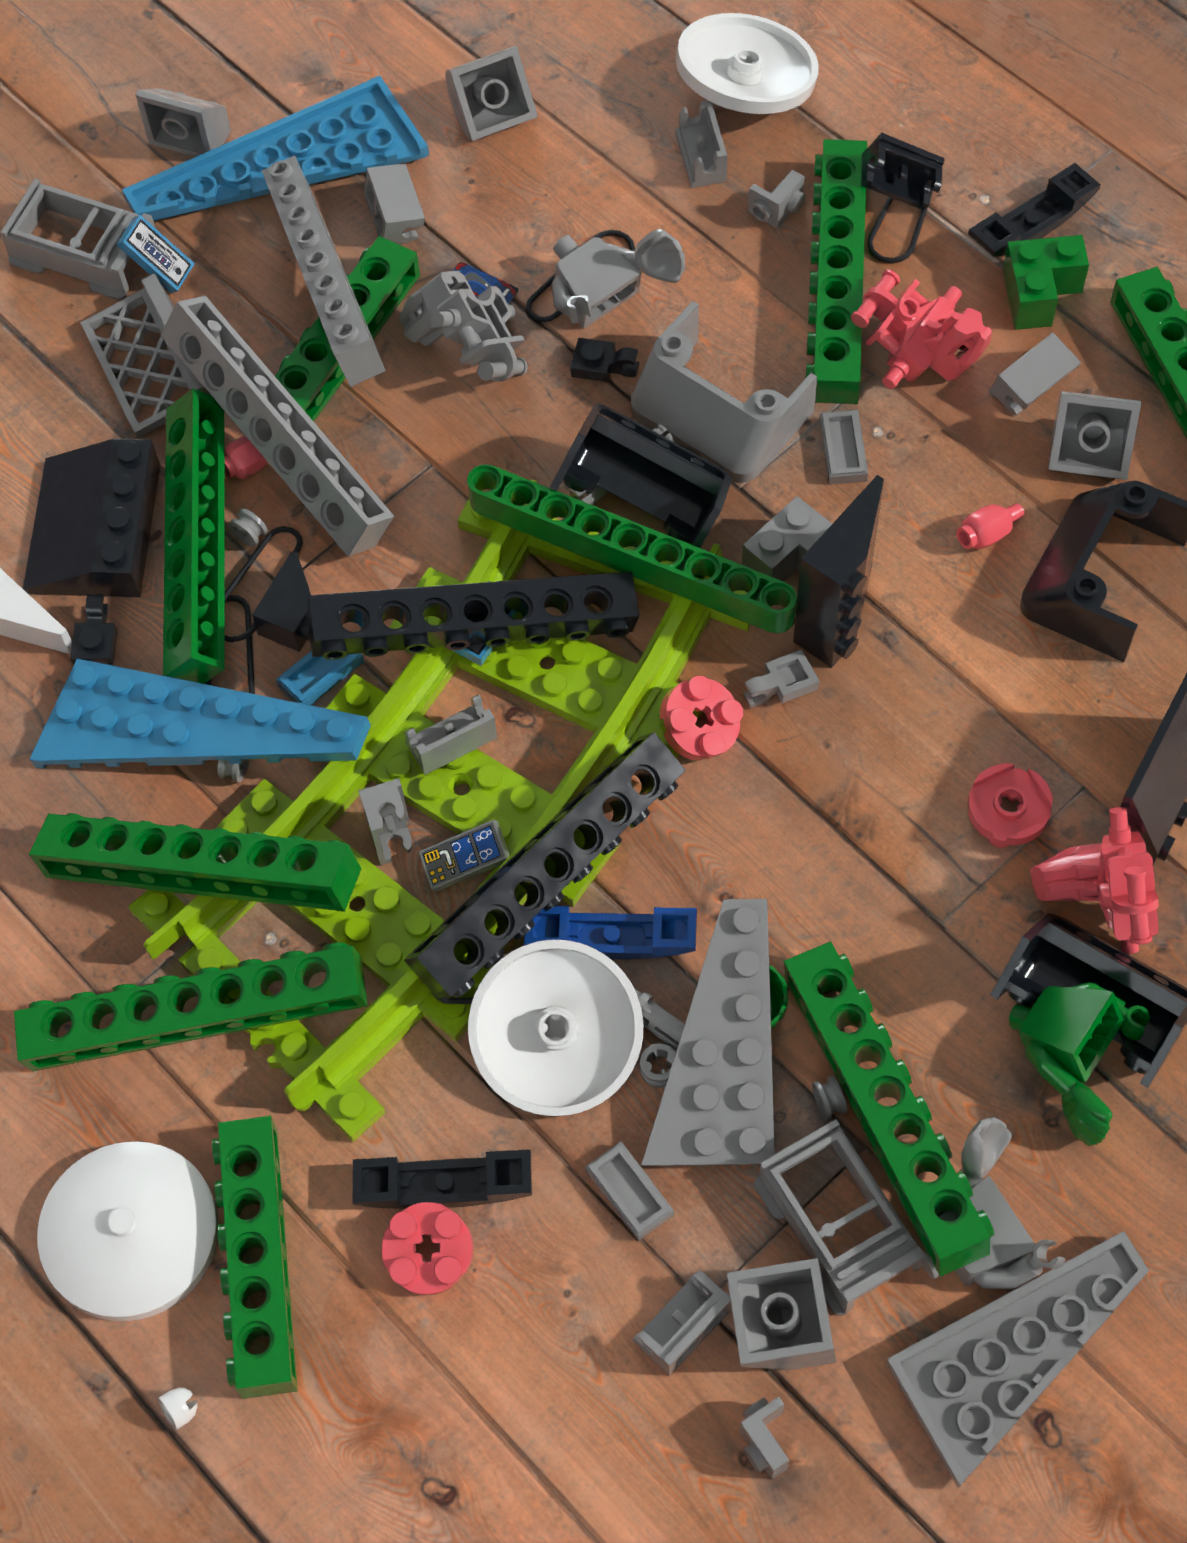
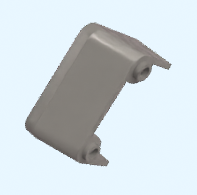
M692 301L655 341L631 397L632 415L637 421L651 430L658 424L663 425L667 431L662 436L665 437L670 433L675 443L719 466L731 476L732 481L739 483L754 480L814 413L817 376L810 373L789 398L777 391L763 389L753 393L745 403L739 401L684 367L692 357L693 346L698 342L699 304Z

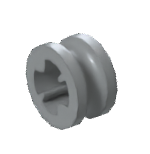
M242 508L237 513L238 519H231L228 527L241 542L250 547H255L259 542L258 536H265L268 529L256 514Z
M242 759L240 764H230L228 760H219L217 767L218 777L226 779L228 776H231L234 782H242L250 759Z
M661 1043L652 1044L641 1054V1076L650 1086L657 1088L666 1087L676 1054L673 1048ZM658 1057L666 1058L669 1071L665 1073L664 1069H661V1074L653 1073L650 1060L654 1059L655 1062H658Z
M835 1076L827 1077V1082L821 1084L819 1081L812 1083L816 1104L825 1120L831 1119L832 1114L836 1111L840 1114L847 1113L845 1097Z

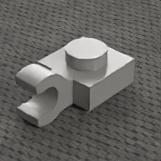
M801 649L765 663L764 672L766 675L746 681L745 686L748 691L744 692L743 696L750 708L765 703L775 694H777L781 703H785L818 690L820 681Z

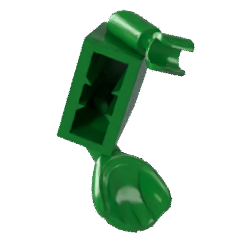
M1092 982L1071 987L1049 986L1043 990L1033 1007L1016 1004L1010 1012L1009 1025L1012 1029L1019 1030L1020 1038L1025 1047V1056L1041 1077L1062 1095L1063 1114L1072 1133L1087 1146L1097 1145L1105 1139L1106 1134L1110 1130L1109 1122L1113 1117L1112 1111L1088 1086L1081 1082L1086 1083L1120 1027L1122 1033L1128 1039L1140 1040L1145 1032L1144 1027L1147 1026L1150 1020V1015L1143 1006H1132L1129 1009L1124 1007L1125 1002L1116 997L1112 991H1107Z

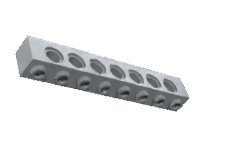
M295 155L261 170L334 356L350 387L385 372V367L315 197Z
M206 296L177 302L161 333L162 338L348 557L374 548L394 518L391 511Z

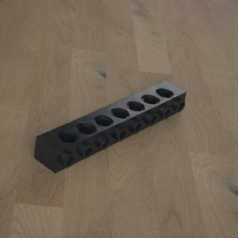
M632 572L309 595L307 605L312 657L322 656L326 660H338L344 658L347 654L364 653V655L369 657H377L386 654L388 651L405 650L407 653L416 654L435 647L461 650L473 644L501 647L512 641L524 640L529 644H540L548 641L550 638L563 637L570 641H579L588 638L590 635L606 634L610 638H618L633 632L640 616ZM594 604L598 606L602 610V612L593 613L589 611L585 605ZM555 607L563 615L553 616L545 608ZM515 610L523 618L512 619L505 612ZM475 613L481 616L483 621L472 622L465 615ZM428 616H435L439 618L443 622V624L437 626L431 625L427 623L424 618ZM394 619L399 621L402 627L397 629L389 628L384 624V621ZM353 622L362 629L357 632H351L342 625Z
M655 732L638 737L415 948L404 961L437 999L452 996L456 999L462 996L474 985L475 981L472 976L482 967L488 969L497 963L505 954L502 948L512 938L518 940L527 934L535 925L532 919L542 909L546 912L556 906L564 897L562 890L571 881L577 883L586 877L594 868L591 862L600 853L604 856L615 849L622 841L619 835L628 826L634 828L651 813L648 807L656 799L661 801L677 789L679 785L676 780L686 771ZM633 774L641 782L640 793H637L632 787L631 779ZM605 801L613 809L611 821L603 814V804ZM576 828L583 833L585 838V844L582 849L574 841ZM547 856L552 858L556 865V872L553 877L547 874L544 867ZM518 884L523 886L527 894V899L523 906L517 902L514 894ZM488 912L493 914L497 920V929L494 934L489 933L485 928L484 920ZM458 941L462 942L467 949V958L463 964L458 962L454 956V947Z

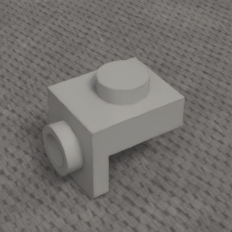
M791 170L772 193L753 184L748 192V211L759 221L767 222L778 229L791 213H797L804 203V176Z
M780 1397L775 1398L770 1403H768L766 1398L755 1402L743 1412L745 1420L740 1424V1433L748 1444L743 1448L747 1458L759 1473L765 1469L771 1479L785 1471L789 1463L788 1457L766 1427L767 1424L779 1417L784 1411V1403Z

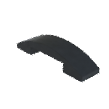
M1074 163L1051 177L1046 190L1003 217L995 212L971 227L968 235L993 257L1005 256L1009 241L1042 239L1081 209L1099 191L1101 184Z
M530 1149L486 1152V1157L429 1161L399 1162L397 1157L353 1159L352 1203L355 1206L406 1209L414 1204L432 1202L452 1208L498 1203L532 1195Z

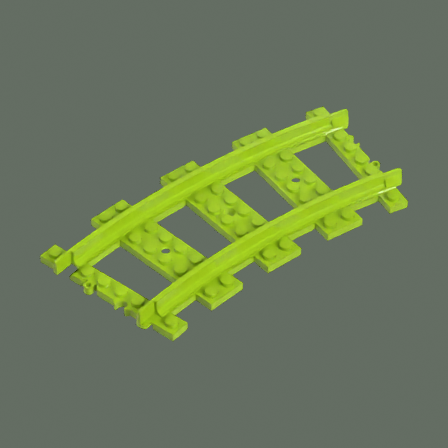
M469 497L457 520L458 528L488 539L479 557L463 582L429 567L416 587L514 580L528 554L588 575L618 573L620 571L481 516L472 509ZM520 503V504H518L517 506H525V505H527V504H526V503ZM590 532V533H588V534H589V535H597V534H599V533H598V532ZM714 543L710 552L723 557L720 545ZM628 546V547H625L624 549L632 550V549H635V547H633V546ZM662 561V562H660V563L667 565V564H672L673 562H671V561ZM702 575L696 578L704 580L710 577ZM633 577L636 592L670 603L637 664L585 639L570 641L563 637L550 638L548 641L540 644H529L524 640L512 641L507 645L494 647L482 666L452 650L446 649V647L429 648L427 651L416 653L386 693L353 674L326 709L366 716L371 726L357 760L330 761L295 801H292L264 778L216 828L246 834L260 832L267 836L285 838L299 836L306 840L324 842L338 840L347 844L329 829L359 796L358 791L365 789L371 781L379 785L399 778L406 803L457 835L491 820L499 822L510 855L502 865L493 869L479 886L480 888L638 737L655 732L677 759L679 754L667 743L663 734L666 732L664 719L660 720V707L665 695L670 689L678 685L676 681L693 653L710 618L745 631L749 630L751 624ZM742 590L734 591L735 594L739 595L747 593ZM518 612L514 619H521L523 616ZM428 616L424 618L425 621L431 625L437 626L443 624V622L435 616ZM393 620L389 628L397 629L402 627V624L397 620ZM545 657H550L555 661V665L550 669H543L539 663ZM460 668L594 732V734L557 788L550 794L478 749L424 775L405 743V731L414 728L417 734L436 724L424 717V714L439 696L456 670ZM694 710L693 714L697 717L695 723L697 725L704 712ZM465 784L469 787V791L464 795H458L454 792L455 787ZM576 828L574 841L582 849L585 844V838L583 833ZM619 845L604 856L600 853L591 862L594 868L586 877L577 883L571 881L562 890L564 894L562 900L574 907ZM349 846L362 869L345 912L287 906L333 943L342 942L347 945H353L362 957L363 967L388 987L326 1048L299 1020L245 1031L250 1035V1044L254 1051H257L264 1044L275 1046V1052L267 1058L270 1068H281L293 1080L284 1089L285 1096L290 1105L297 1111H305L316 1102L319 1108L354 1142L386 1113L384 1107L358 1081L424 1016L457 1042L468 1030L471 1004H446L440 1002L404 961L444 920ZM547 856L544 867L547 874L553 877L556 872V865L553 859ZM518 884L514 894L517 902L523 905L527 899V894L523 886ZM147 890L132 902L128 908L131 914L152 934L143 944L152 960L162 954L183 935L193 943L194 946L181 956L178 961L191 976H195L196 971L203 968L216 967L225 970L238 967L237 964L241 961L219 938L257 902L197 895L188 905H185L173 892ZM353 899H363L366 903L364 909L358 912L351 910L349 905ZM488 912L484 920L485 928L489 933L494 934L497 929V920L493 914ZM458 941L454 947V956L457 961H465L467 949L462 942ZM482 967L472 976L475 981L474 985L459 998H474L478 986L492 967L488 969ZM241 989L231 990L225 997V1004L235 1002L240 996ZM267 989V996H273V994Z

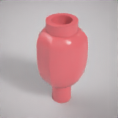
M246 436L238 438L225 448V477L227 479H231L234 476L239 479L248 478L268 464L266 459Z
M1018 503L1007 508L996 504L983 507L971 513L962 521V526L956 532L957 539L965 549L987 548L1011 532L1013 522L1024 516V510Z

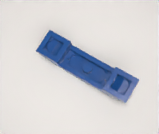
M554 906L546 912L542 909L532 919L535 923L534 927L524 936V946L545 940H567L592 947L610 959H645L673 956L696 951L697 908L654 907V914L570 913L569 906Z

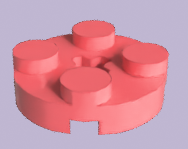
M695 676L674 686L665 695L660 707V720L664 719L666 732L663 734L667 743L678 754L691 760L710 759L730 749L738 737L740 720L743 717V708L737 700H734L732 694L719 682L704 676ZM694 710L705 713L708 720L707 725L705 724L699 728L695 724L697 717L693 714Z
M1004 763L994 765L977 776L969 792L967 802L969 819L974 828L995 847L1004 848L1009 845L1016 846L1031 842L1042 834L1049 823L1053 803L1051 790L1046 781L1037 772L1029 768L1026 772L1022 769L1014 768L1015 764ZM1007 797L1011 802L1018 800L1020 804L1017 806L1016 812L1002 809V798Z
M418 1203L398 1212L390 1220V1225L383 1236L382 1258L392 1280L416 1294L436 1295L446 1292L455 1283L460 1281L463 1274H466L473 1259L474 1245L469 1228L458 1214L438 1203ZM425 1236H431L432 1242L440 1245V1251L433 1253L431 1261L428 1262L423 1261L422 1254L416 1253V1245L421 1244Z

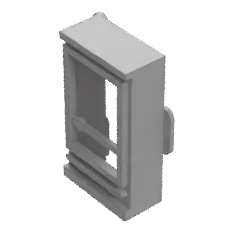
M34 179L0 232L9 254V263L12 266L36 274L43 273L47 268L90 282L89 287L92 292L116 300H122L127 296L129 287L123 269L130 257L116 244L133 217L138 214L41 184L40 180ZM46 210L84 222L77 235L70 240L69 247L31 235ZM143 213L141 216L155 227L152 215ZM93 226L105 230L93 252L90 254L77 250L76 248L81 246V240L88 228Z
M837 1119L760 1163L759 1177L756 1178L754 1187L771 1215L777 1220L786 1219L811 1259L818 1258L826 1302L835 1315L843 1316L853 1309L856 1299L911 1267L914 1272L922 1268L926 1255L921 1247H918L883 1191L840 1128ZM832 1145L868 1203L832 1224H824L822 1229L817 1232L780 1174ZM872 1209L886 1229L834 1259L822 1238L832 1237L837 1229Z

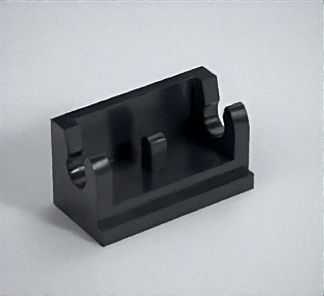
M881 132L862 153L861 186L924 211L930 203V189L937 193L940 191L944 158Z

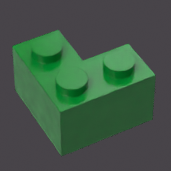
M1083 235L1009 241L1007 243L1002 270L1015 330L1052 327L1058 295L1083 293L1089 268Z

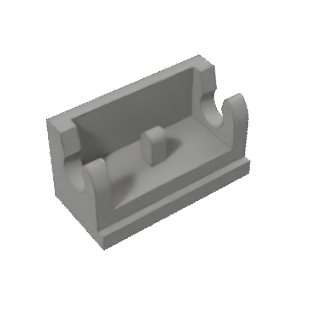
M708 100L700 103V114L695 118H688L689 115L686 107L682 108L679 113V128L675 129L691 188L727 182V152L712 103Z
M406 164L367 168L364 196L378 236L397 244L418 239L416 231L403 232L407 228L423 226L425 222V217Z
M1052 332L1001 372L990 388L989 393L996 397L1011 413L1017 415L1022 411L1021 408L1025 410L1032 402L1070 372L1076 370L1081 362Z
M478 694L471 698L470 707L417 734L414 728L405 731V743L422 772L426 775L497 739L495 717L490 709L484 710L481 696Z
M399 778L359 790L366 822L380 866L391 863V850L387 845L393 838L401 839L403 841V848L407 853H410L412 840L407 827V822L410 821Z
M699 1270L692 1275L689 1281L645 1328L637 1333L633 1338V1342L670 1376L732 1310L730 1295L725 1293L707 1275Z

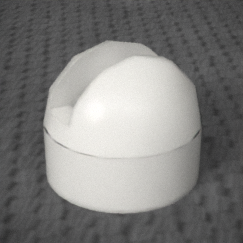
M185 1388L169 1390L157 1398L165 1417L175 1430L189 1423L195 1416L198 1407L197 1401L185 1403L192 1396V1392Z

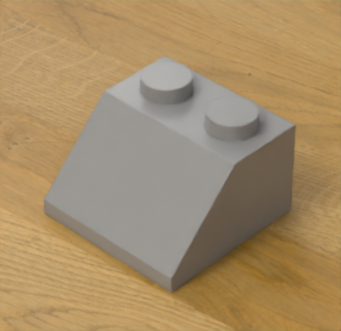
M161 88L141 89L135 94L147 139L151 145L197 157L223 145L231 132L226 107L214 101H205L187 96L181 92H172Z
M818 1258L727 1273L741 1367L795 1370L837 1363Z

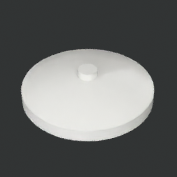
M722 13L707 16L693 22L681 34L676 52L677 70L684 82L694 92L721 107L751 114L779 113L801 105L811 96L819 71L817 57L810 45L802 37L775 21L749 14Z
M545 940L531 943L503 957L490 969L478 986L470 1007L468 1019L471 1053L480 1074L487 1084L510 1104L522 1110L545 1116H565L581 1113L594 1108L610 1098L621 1088L633 1071L643 1041L644 1025L641 1005L636 991L625 973L615 962L598 950L567 940Z
M122 1142L108 1145L87 1154L75 1162L61 1175L50 1190L38 1222L37 1244L40 1261L54 1288L66 1301L82 1312L96 1318L111 1321H133L148 1318L166 1311L184 1299L197 1286L208 1270L218 1241L217 1227L219 1220L216 1203L210 1188L200 1172L177 1152L164 1146L147 1142Z

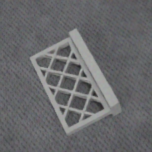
M155 273L141 280L145 287L144 289L80 322L138 438L166 424V409L174 403V401L169 400L175 386L189 388V390L194 388L211 395L162 336L156 348L142 345L148 331L162 333L174 309L167 292ZM146 303L148 308L142 321L129 318L132 309ZM106 323L115 324L109 339L96 336L95 329ZM125 326L138 329L133 343L119 341ZM115 349L129 351L123 366L110 364V359ZM138 353L152 356L146 371L132 368ZM162 358L175 361L170 376L156 373ZM128 376L142 379L137 393L123 391ZM152 381L166 384L160 398L146 396ZM142 404L156 406L153 416L139 423L137 415Z

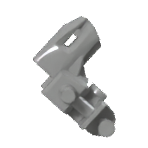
M447 271L438 274L407 299L399 316V321L404 327L403 334L412 342H420L424 346H430L445 335V338L463 344V356L459 360L462 364H470L472 366L479 364L477 373L484 381L493 380L501 382L510 379L513 375L522 376L527 372L528 365L526 360L522 357H516L514 349L524 343L525 339L522 335L511 336L505 325L507 320L514 318L515 309L507 304L498 287L491 286L475 297L465 276L461 272Z

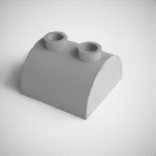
M512 46L446 71V84L452 107L463 132L469 140L474 141L538 117L517 46Z
M1061 391L1054 418L1048 469L1127 480L1141 401Z

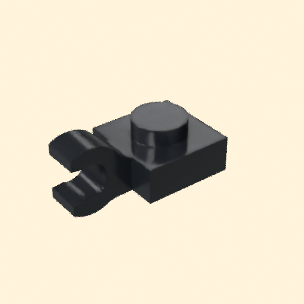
M578 337L570 366L571 377L608 382L610 373L621 374L626 377H636L639 368V362L636 361L638 350L624 347L616 351L615 342Z
M87 594L86 623H74L70 655L73 665L76 659H82L113 666L117 628L114 623H106L109 605L108 603H103V594Z

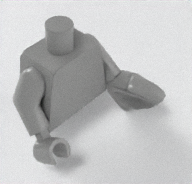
M655 229L648 233L636 245L635 251L607 244L601 238H593L579 247L571 236L566 235L558 240L553 247V251L561 259L556 264L555 278L552 281L554 307L559 312L569 316L571 323L579 322L581 327L585 329L639 292L641 271L661 281L669 283L680 281L681 275L685 270V255L682 252V246L678 240L662 229Z
M994 1117L980 1120L972 1128L961 1152L962 1168L959 1170L963 1171L973 1191V1197H970V1200L976 1211L984 1210L992 1224L994 1236L991 1237L990 1255L955 1270L965 1286L976 1283L983 1289L1012 1290L1041 1274L1042 1267L1061 1268L1065 1263V1257H1056L1048 1262L1046 1251L1058 1242L1044 1239L1035 1244L991 1177L984 1178L994 1167L1012 1138L1011 1132L1007 1129V1124ZM944 1210L937 1214V1217L943 1221H954L960 1217L951 1210ZM925 1252L926 1258L923 1267L934 1280L939 1275L929 1255Z

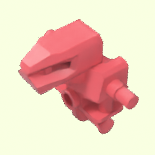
M885 270L877 285L869 288L864 294L863 303L859 309L851 315L852 322L860 328L867 327L872 315L880 320L865 343L870 346L876 340L889 351L887 360L889 371L882 379L883 385L889 389H895L903 378L908 382H912L929 366L945 380H955L976 362L991 342L992 331L989 326L985 327L983 325L981 312L973 308H967L961 314L955 312V304L962 296L961 290L955 286L949 287L943 296L929 302L915 290L920 283L917 279L896 298L890 291L899 284L900 277L892 270Z
M1114 807L1109 810V835L1103 836L1102 843L1069 847L1057 853L1055 856L1030 869L1031 883L1037 899L1043 902L1099 901L1108 928H1113L1114 936L1116 939L1121 940L1122 951L1127 954H1133L1139 951V945L1150 943L1152 936L1158 933L1157 908L1159 907L1158 894L1155 891L1153 859L1146 852L1145 841L1139 831L1131 832L1127 820V809L1124 807Z

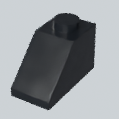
M290 552L253 612L252 617L258 635L300 652L307 640L310 641L307 605L311 592L298 555Z

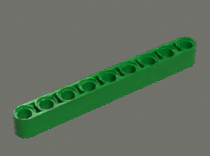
M479 465L468 474L467 483L470 505L474 512L617 571L632 572L634 578L765 631L776 634L784 633L794 624L797 595L794 588L784 581L493 465ZM484 489H491L490 491L486 492L482 491ZM520 503H526V504H527V505H525V506H517V504H520ZM558 517L564 518V519H562V520H557V521H556V520H551V519H553V518H558ZM599 532L597 535H589L588 533ZM628 546L636 547L635 549H632V550L624 549L625 547H628ZM671 561L673 563L665 565L661 564L660 562ZM704 575L710 578L702 580L696 577ZM742 590L747 593L739 595L735 594L734 591ZM780 605L784 609L776 610L771 608V606Z

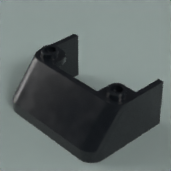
M595 404L577 434L550 488L557 491L562 481L567 487L577 492L593 490L597 485L664 521V530L668 536L700 548L722 510L732 478L719 466L605 405Z
M1128 481L1078 494L1073 499L1024 588L1020 601L1021 612L1028 620L1122 662H1125L1138 624L1101 608L1107 594L1106 584L1099 576L1084 570L1112 516H1115L1184 547L1187 543V501L1140 481Z
M1046 914L1022 936L990 996L998 1000L1008 990V994L1013 1000L1025 1006H1032L1043 990L1049 986L1071 987L1092 982L1107 991H1112L1116 997L1125 1002L1124 1007L1128 1009L1138 1005L1145 1007L1149 1012L1150 1020L1147 1026L1144 1027L1145 1032L1140 1040L1128 1039L1124 1036L1120 1027L1113 1040L1122 1044L1120 1052L1125 1057L1124 1063L1135 1072L1145 1074L1140 1084L1148 1088L1187 1026V988L1073 922L1055 914Z

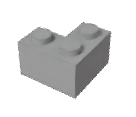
M796 496L743 544L742 565L785 581L795 570L798 569L800 571L802 556L832 523Z

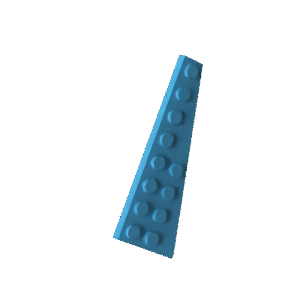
M379 75L124 188L122 192L133 213L152 215L154 221L271 194L261 170L294 155L310 185L366 172L367 168L396 165L429 156V149L416 127Z
M76 659L29 760L35 767L45 769L46 765L67 764L70 768H82V764L105 763L107 767H120V763L146 762L148 766L205 764V760H228L230 764H240L242 759H266L268 763H278L284 758H308L310 762L357 760L371 724L366 716Z

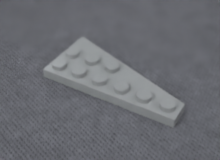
M767 899L723 900L641 1166L760 1165L761 1162L775 1155Z
M1124 1231L1065 1262L1061 1268L1050 1270L887 1359V1366L957 1488L964 1483L1148 1273L1147 1266Z

